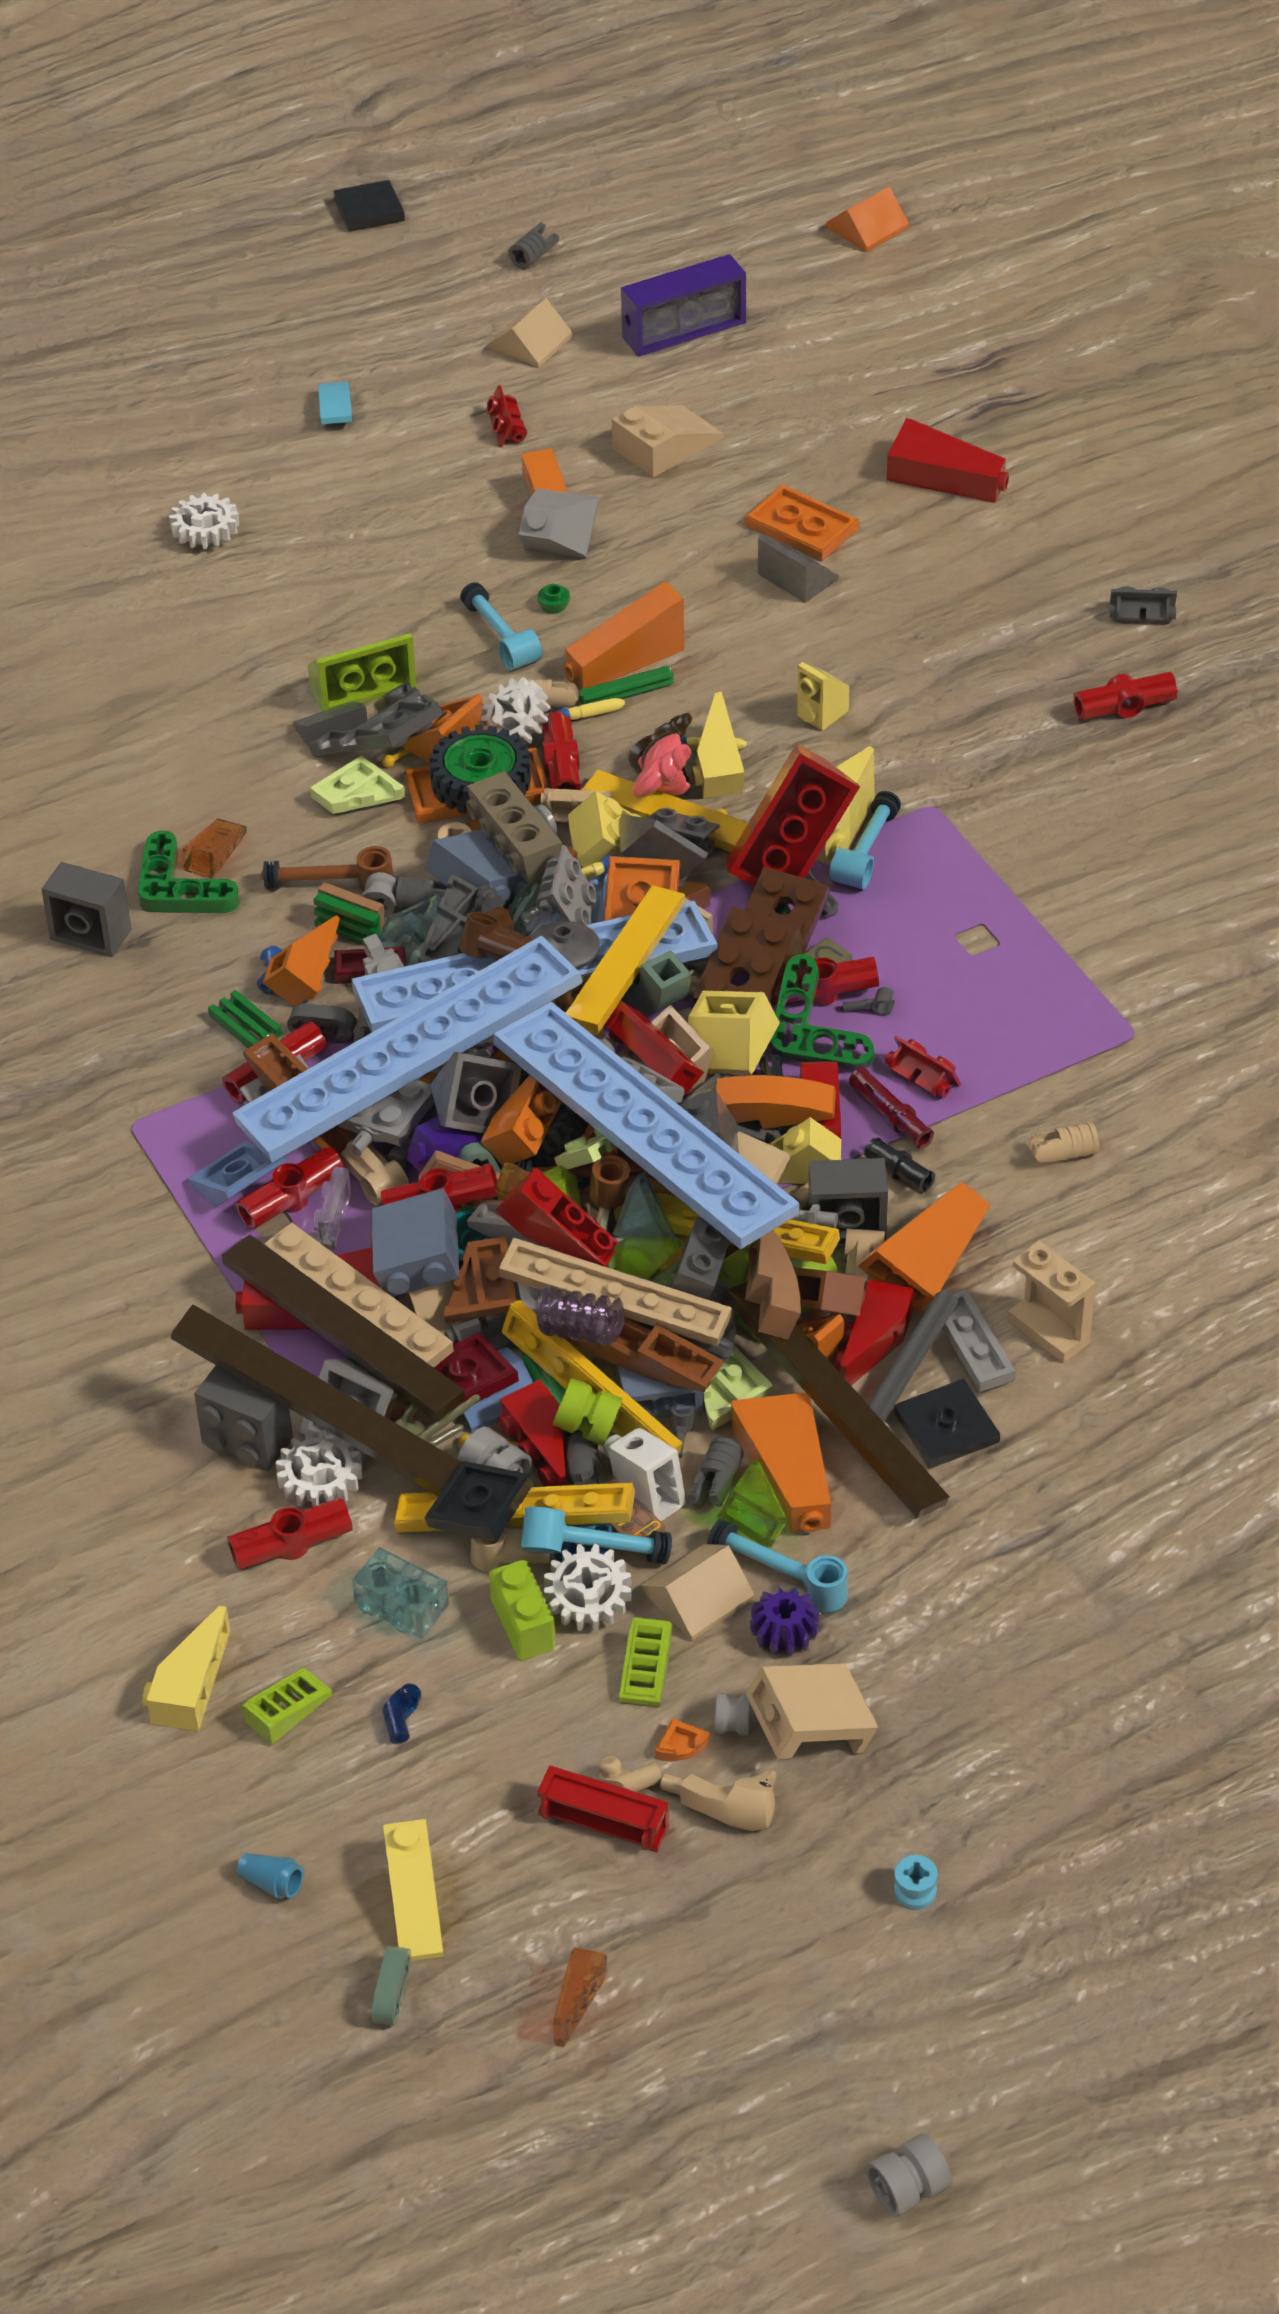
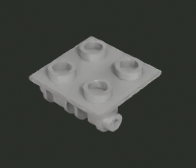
M563 845L560 855L554 856L546 862L544 876L540 885V893L536 900V907L542 915H550L552 912L560 911L566 921L589 925L591 924L594 903L597 900L596 889L591 882H588L581 871L578 860L573 858L567 847Z

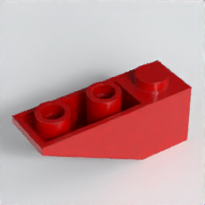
M538 1168L533 1169L518 1182L495 1211L523 1237L563 1254L604 1267L608 1265L621 1245Z
M868 1280L860 1316L854 1315L856 1316L855 1322H848L844 1336V1344L847 1347L845 1351H838L835 1361V1368L851 1386L904 1342L913 1314L914 1288Z
M539 1379L500 1398L501 1416L498 1417V1424L502 1433L507 1438L512 1437L515 1442H518V1448L532 1458V1464L537 1469L540 1481L544 1487L566 1486L562 1429L552 1426L560 1404Z

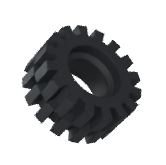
M561 1104L537 1154L525 1159L526 1162L532 1160L534 1167L557 1165L554 1157L566 1152L564 1145L585 1134V1126L566 1104Z

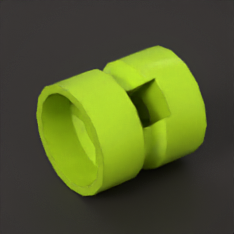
M571 1378L552 1426L570 1433L580 1430L584 1439L604 1446L623 1398L603 1390L595 1394L591 1385Z

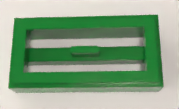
M321 892L313 899L314 905H317L314 909V915L318 916L314 920L316 927L337 915L340 917L336 930L338 935L365 945L363 938L376 934L381 941L379 914Z
M237 990L230 993L231 998L229 1000L225 997L220 999L218 1007L214 1004L208 1007L209 1017L247 1048L272 1033L277 1038L282 1036L281 1026ZM227 1012L230 1013L233 1017H235V1018L240 1022V1025L237 1024L233 1019H231V1018H230L228 1015H226L225 1013H227ZM246 1030H248V1031L251 1030V1031H252L255 1035H257L260 1039L257 1040L255 1037H253V1036H252L249 1032H247Z

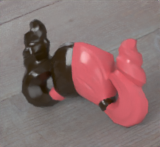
M689 713L673 717L670 722L656 728L654 734L645 736L631 748L628 755L630 765L635 771H642L638 775L632 789L635 797L643 798L656 791L677 797L683 795L691 788V781L686 774L684 766L692 752L690 747L686 744H681L680 740L686 734V728L693 719Z

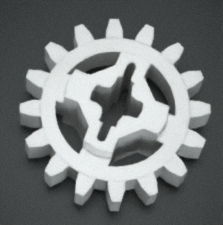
M202 493L201 498L198 499L191 495L189 496L190 501L180 500L179 507H172L171 509L172 515L169 516L173 537H179V543L181 544L189 541L191 548L198 544L202 545L203 549H206L209 543H213L216 547L220 546L219 540L230 541V534H237V526H240L236 504H230L229 498L219 500V494L209 497L206 493Z
M522 677L518 683L512 678L509 680L508 687L505 688L502 684L498 685L499 693L497 695L489 694V698L492 700L491 703L482 707L487 712V715L481 717V722L485 725L483 730H488L489 725L496 726L499 733L504 728L509 730L510 736L515 733L519 736L520 741L526 740L528 743H531V735L534 732L537 734L542 732L539 727L540 723L548 722L544 712L550 710V705L545 702L549 697L534 681L529 682L526 678Z
M321 1430L317 1438H313L310 1432H306L305 1441L300 1442L293 1438L291 1439V1450L287 1448L280 1450L281 1460L276 1461L279 1488H284L287 1500L296 1496L297 1506L301 1507L307 1501L312 1502V1507L320 1505V1502H328L337 1497L346 1502L348 1500L347 1490H358V1480L363 1478L360 1452L354 1451V1446L347 1442L342 1444V1439L335 1435L332 1439L327 1438L326 1430Z
M578 1544L577 1554L571 1555L565 1549L562 1551V1563L556 1560L550 1562L552 1573L544 1575V1583L547 1587L544 1589V1597L546 1602H550L552 1615L561 1613L563 1625H567L571 1620H575L577 1630L581 1631L585 1623H591L592 1628L596 1631L599 1629L600 1620L604 1619L609 1625L614 1624L613 1612L624 1615L626 1612L624 1601H631L632 1598L631 1588L629 1587L632 1585L631 1573L625 1572L626 1563L624 1559L614 1562V1551L612 1549L602 1555L599 1554L598 1544L593 1545L591 1552H585L582 1544Z

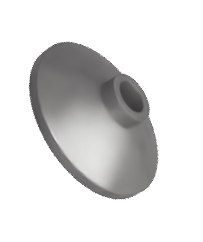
M559 921L549 923L537 929L530 937L533 940L539 936L544 937L576 969L591 963L597 957L600 950V941L597 934L588 926L577 922Z

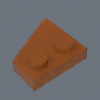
M506 1236L468 1242L463 1255V1265L459 1270V1278L454 1280L453 1293L448 1306L445 1305L443 1311L445 1323L507 1313L510 1304L517 1301L514 1281L499 1275V1267L508 1250Z

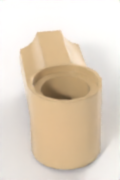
M353 1140L348 1142L344 1151L341 1152L342 1163L360 1181L364 1195L375 1207L382 1204V1190L409 1184L407 1175L400 1164L394 1160L388 1162L371 1143L365 1148L361 1156L353 1155L348 1150V1145Z
M847 1228L844 1262H846L845 1274L866 1277L864 1289H866L868 1280L875 1279L859 1268L858 1265L862 1259L885 1242V1231Z
M505 1527L496 1542L471 1536V1563L475 1568L485 1572L502 1567L505 1563H514L520 1560L528 1561V1563H549L550 1554L521 1549L523 1527Z

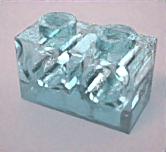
M381 1547L378 1548L352 1580L354 1603L362 1612L370 1616L376 1615L391 1623L398 1631L410 1633L420 1639L425 1636L449 1606L446 1580Z

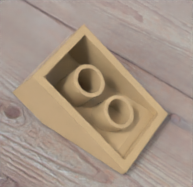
M683 405L634 406L612 418V449L653 478L724 439V433Z

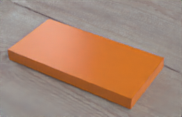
M529 748L531 782L525 797L531 804L541 802V793H544V788H549L537 748ZM430 765L404 770L405 781L417 823L470 815L468 809L465 814L459 813L457 806L451 810L446 807V802L441 803L437 799V795H434L431 786Z

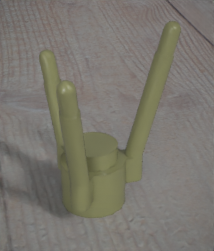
M477 1394L473 1395L427 1429L418 1420L412 1424L409 1423L418 1409L413 1403L409 1405L402 1417L395 1423L430 1444L437 1446L461 1432L464 1426L457 1424L433 1438L431 1436L480 1400V1396Z

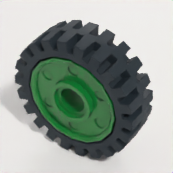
M475 725V731H470L469 726L461 728V734L454 730L449 733V739L446 737L440 739L439 745L435 744L433 753L430 754V779L433 793L437 795V799L441 803L446 802V807L452 810L457 806L459 813L465 814L467 811L466 801L470 800L468 785L504 771L524 796L530 788L531 762L529 750L524 741L519 740V736L515 733L510 736L509 730L504 728L499 733L496 726L490 725L488 730H483V725Z

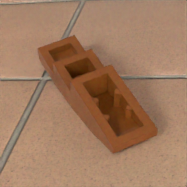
M273 1033L243 1051V1056L268 1092L308 1069ZM336 1125L312 1139L309 1143L317 1151L330 1146L338 1153L341 1160V1152L344 1151L347 1143L357 1135L353 1131Z
M584 1305L568 1327L564 1339L569 1343L634 1373L701 1392L706 1391L724 1365V1360L658 1324L650 1331L623 1316H619L614 1321Z

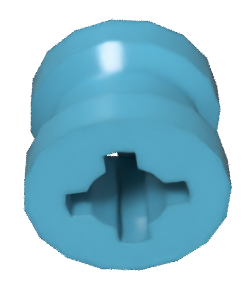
M909 1855L902 1858L896 1865L894 1875V1895L896 1900L905 1908L912 1910H921L930 1906L937 1894V1867L926 1856Z

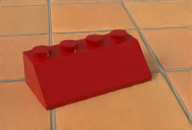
M796 743L725 861L728 873L754 887L763 867L805 878L858 792L860 785L826 759Z

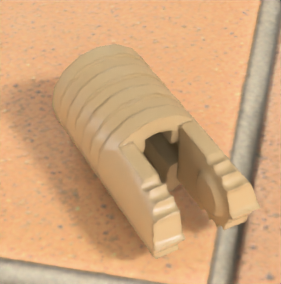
M528 679L529 682L534 681L548 695L549 698L545 702L550 705V709L552 707L575 706L578 700L577 694L579 690H577L576 684L553 682L552 679Z
M1092 1121L1041 1132L1029 1137L1026 1143L1036 1161L1041 1164L1059 1160L1065 1161L1071 1158L1075 1159L1099 1153L1098 1134Z

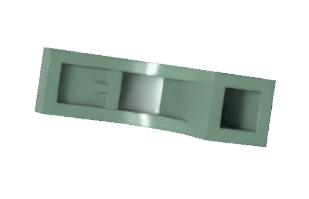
M670 950L641 965L640 973H638L621 1001L638 1010L644 1016H650L669 1005L683 1000L689 992L692 974Z

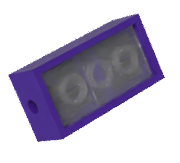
M730 254L621 287L622 338L639 357L745 324L746 272Z

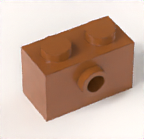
M793 1267L800 1292V1306L811 1309L810 1316L821 1318L834 1315V1312L860 1316L861 1305L865 1299L864 1284L866 1277Z

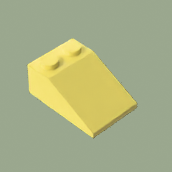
M870 746L837 766L840 771L858 783L860 788L816 859L824 865L832 862L837 848L851 849L871 810V804L874 800V749Z

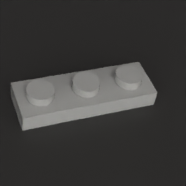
M964 1289L951 1293L957 1297L958 1303L942 1329L978 1391L982 1392L1015 1381V1369L968 1290Z

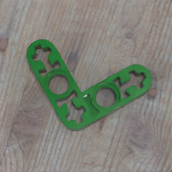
M156 831L147 837L138 884L139 902L143 910L155 913H229L239 906L238 886L231 880L175 878L178 847L176 836L169 831ZM161 847H164L163 855L158 854ZM156 868L166 869L162 874L155 875L150 873L151 870ZM189 892L198 894L191 899L180 897L182 894Z
M806 954L793 956L788 960L785 967L775 1015L780 1024L771 1038L774 1051L779 1056L808 1062H837L838 1067L856 1070L860 1067H869L874 1061L875 1049L872 1040L868 1036L861 1033L809 1025L819 980V970L816 961L811 956ZM802 965H807L808 972L811 974L804 975L802 990L797 988L798 977L794 970H800ZM793 997L801 998L805 1002L804 1009L798 1014H790L785 1010L786 1002ZM787 1022L793 1024L792 1035L796 1042L792 1041L788 1047H783L779 1037L784 1038L788 1030ZM827 1037L832 1040L833 1047L828 1053L819 1054L813 1050V1044L818 1038ZM843 1040L844 1048L855 1050L858 1044H862L864 1051L868 1053H863L859 1059H854L851 1051L842 1050V1057H837L840 1051L839 1041Z

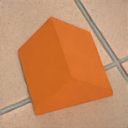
M890 186L827 221L826 228L868 252L907 230L909 222Z
M480 694L439 705L443 715L432 721L433 725L429 729L415 732L407 737L408 741L401 747L430 764V754L433 753L435 744L439 745L440 739L443 737L449 739V733L454 730L461 734V728L469 726L470 731H475V725H480L482 697Z

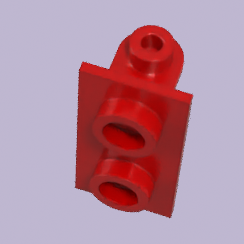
M498 385L494 395L488 399L486 411L490 416L493 433L496 435L499 447H503L506 439L522 442L527 435V430L523 420L520 419L521 414L517 400L510 395H504L501 385Z
M898 1036L894 1037L899 1048L896 1052L890 1051L885 1058V1063L890 1071L908 1081H911L917 1071H919L920 1075L915 1080V1085L934 1097H946L951 1090L950 1082L958 1087L961 1085L955 1073L956 1067L949 1060L942 1056H938L935 1059L928 1055L927 1050L913 1039H909L906 1042Z

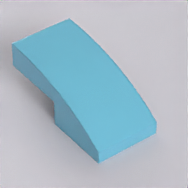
M349 381L318 384L321 424L352 422Z

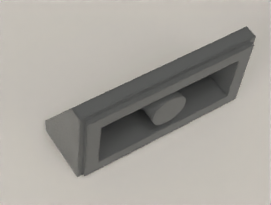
M351 701L294 721L293 726L306 745H308V743L330 729L349 731L367 721V711L364 704Z

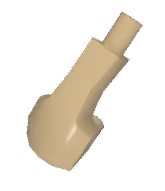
M767 1768L764 1772L754 1777L738 1779L732 1786L714 1785L694 1774H690L685 1779L670 1774H664L662 1777L661 1790L680 1795L681 1805L706 1814L729 1826L747 1831L764 1830L769 1828L774 1817L776 1772L772 1769Z

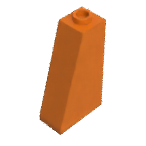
M667 582L656 586L565 649L566 664H564V673L571 683L574 682L580 689L615 680L683 651L684 599Z
M960 1182L862 1259L858 1267L876 1281L914 1288L913 1311L918 1313L931 1303L936 1294L940 1292L991 1204L979 1196L975 1190Z
M804 1392L731 1400L732 1431L790 1532H814L819 1529L831 1528V1500L811 1398Z

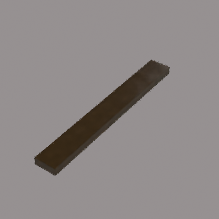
M249 1234L222 1254V1262L226 1267L436 1421L440 1420L465 1400V1390L252 1235Z
M747 1282L727 1289L723 1296L724 1301L916 1518L933 1512L947 1504L950 1496L797 1324H795L788 1340L758 1332L760 1304L746 1301Z
M194 1304L191 1305L172 1331L170 1339L437 1496L440 1495L461 1464V1461Z

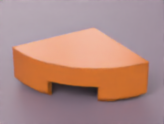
M672 1718L655 1749V1758L663 1761L689 1759L700 1753L709 1744L710 1732Z

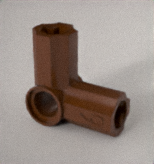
M496 907L490 912H471L467 915L459 949L464 954L475 958L490 957L499 960L531 942L533 938L513 931L515 922L511 919L509 911Z

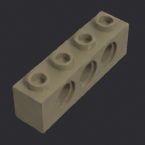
M505 771L468 785L470 800L466 801V806L473 820L478 819L487 838L492 837L499 854L507 856L515 874L520 873L528 884L542 880L546 862L552 857L560 855L563 846L561 840Z

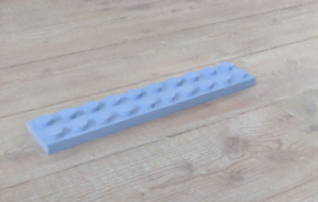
M695 901L685 902L646 962L670 950L682 963L710 957L712 952L718 950L717 942ZM632 915L586 925L597 934L600 941V950L597 957L591 963L577 969L581 973L583 983L576 987L586 984ZM462 953L352 978V986L372 1033L498 960L490 957L475 958Z
M539 936L232 1112L235 1123L273 1163L447 1062L454 1052L462 1053L497 1031L583 983L581 973L544 937Z
M549 1002L494 1033V1045L740 1250L799 1214L798 1201L553 1002Z

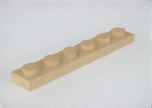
M290 1223L264 1243L265 1246L432 1367L438 1365L454 1352L453 1342L294 1223Z
M513 1238L499 1267L500 1277L654 1327L658 1324L673 1333L718 1347L731 1318V1307L517 1238Z

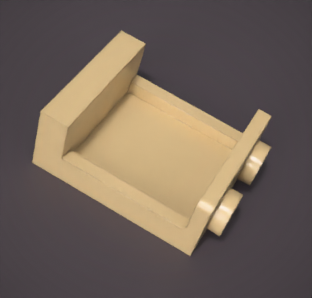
M1038 1240L1013 1260V1267L1026 1276L1025 1295L1022 1301L1008 1310L1007 1321L1064 1364L1090 1344L1096 1283Z
M846 1663L761 1667L746 1693L777 1759H792L801 1742L847 1740L853 1753H863L879 1728Z

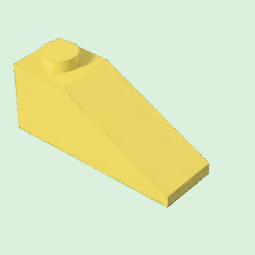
M722 692L714 694L698 746L696 766H691L694 786H700L703 799L743 792L744 769Z
M218 1606L157 1666L153 1681L147 1682L144 1687L142 1699L143 1706L148 1707L151 1724L199 1731L230 1634L227 1607Z
M426 1819L385 1824L383 1829L398 1947L410 1948L411 1961L444 1957Z

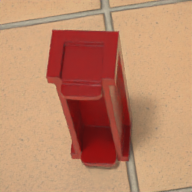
M621 1001L604 1024L611 1030L608 1033L611 1039L618 1043L624 1042L653 1071L683 1087L685 1095L688 1094L704 1074V1071L641 1012Z
M549 1765L537 1790V1797L541 1798L538 1815L544 1819H548V1817L556 1818L641 1845L642 1850L645 1851L649 1848L650 1851L657 1853L669 1827V1802Z

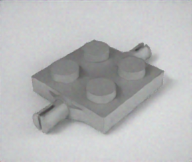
M419 1077L338 1124L339 1127L357 1134L348 1145V1150L353 1155L361 1156L365 1148L373 1141L388 1142L401 1146L435 1103L430 1087L431 1084L419 1081L421 1079Z

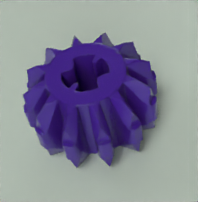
M779 1585L774 1595L763 1591L760 1601L754 1602L751 1608L750 1631L753 1636H757L759 1648L770 1646L773 1656L781 1649L786 1650L791 1657L795 1647L806 1651L809 1646V1640L816 1639L819 1611L817 1606L812 1605L810 1594L799 1596L796 1586L789 1593L783 1592Z

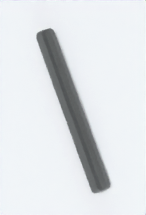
M944 1289L936 1294L868 1403L870 1408L883 1422L956 1307L958 1299L950 1291Z

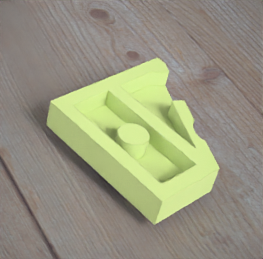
M361 755L310 787L312 799L332 814L403 799L405 797V788Z
M594 1129L595 1137L586 1141L585 1136L568 1142L564 1145L566 1152L554 1157L557 1166L562 1165L566 1169L595 1162L602 1158L601 1154L606 1151H613L618 1147Z
M733 1345V1352L728 1361L724 1362L716 1377L706 1391L703 1392L707 1419L712 1430L731 1420V1400L773 1396V1385L735 1345Z

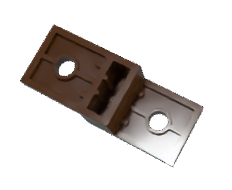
M763 867L746 908L741 909L732 906L717 940L718 950L712 952L693 995L694 1003L697 1002L702 991L764 992L770 1003L782 973L785 972L788 960L795 955L805 953L829 897V885ZM782 903H790L794 906L793 910L786 915H780L775 912L777 906ZM744 973L750 977L748 982L742 986H735L730 983L736 974Z

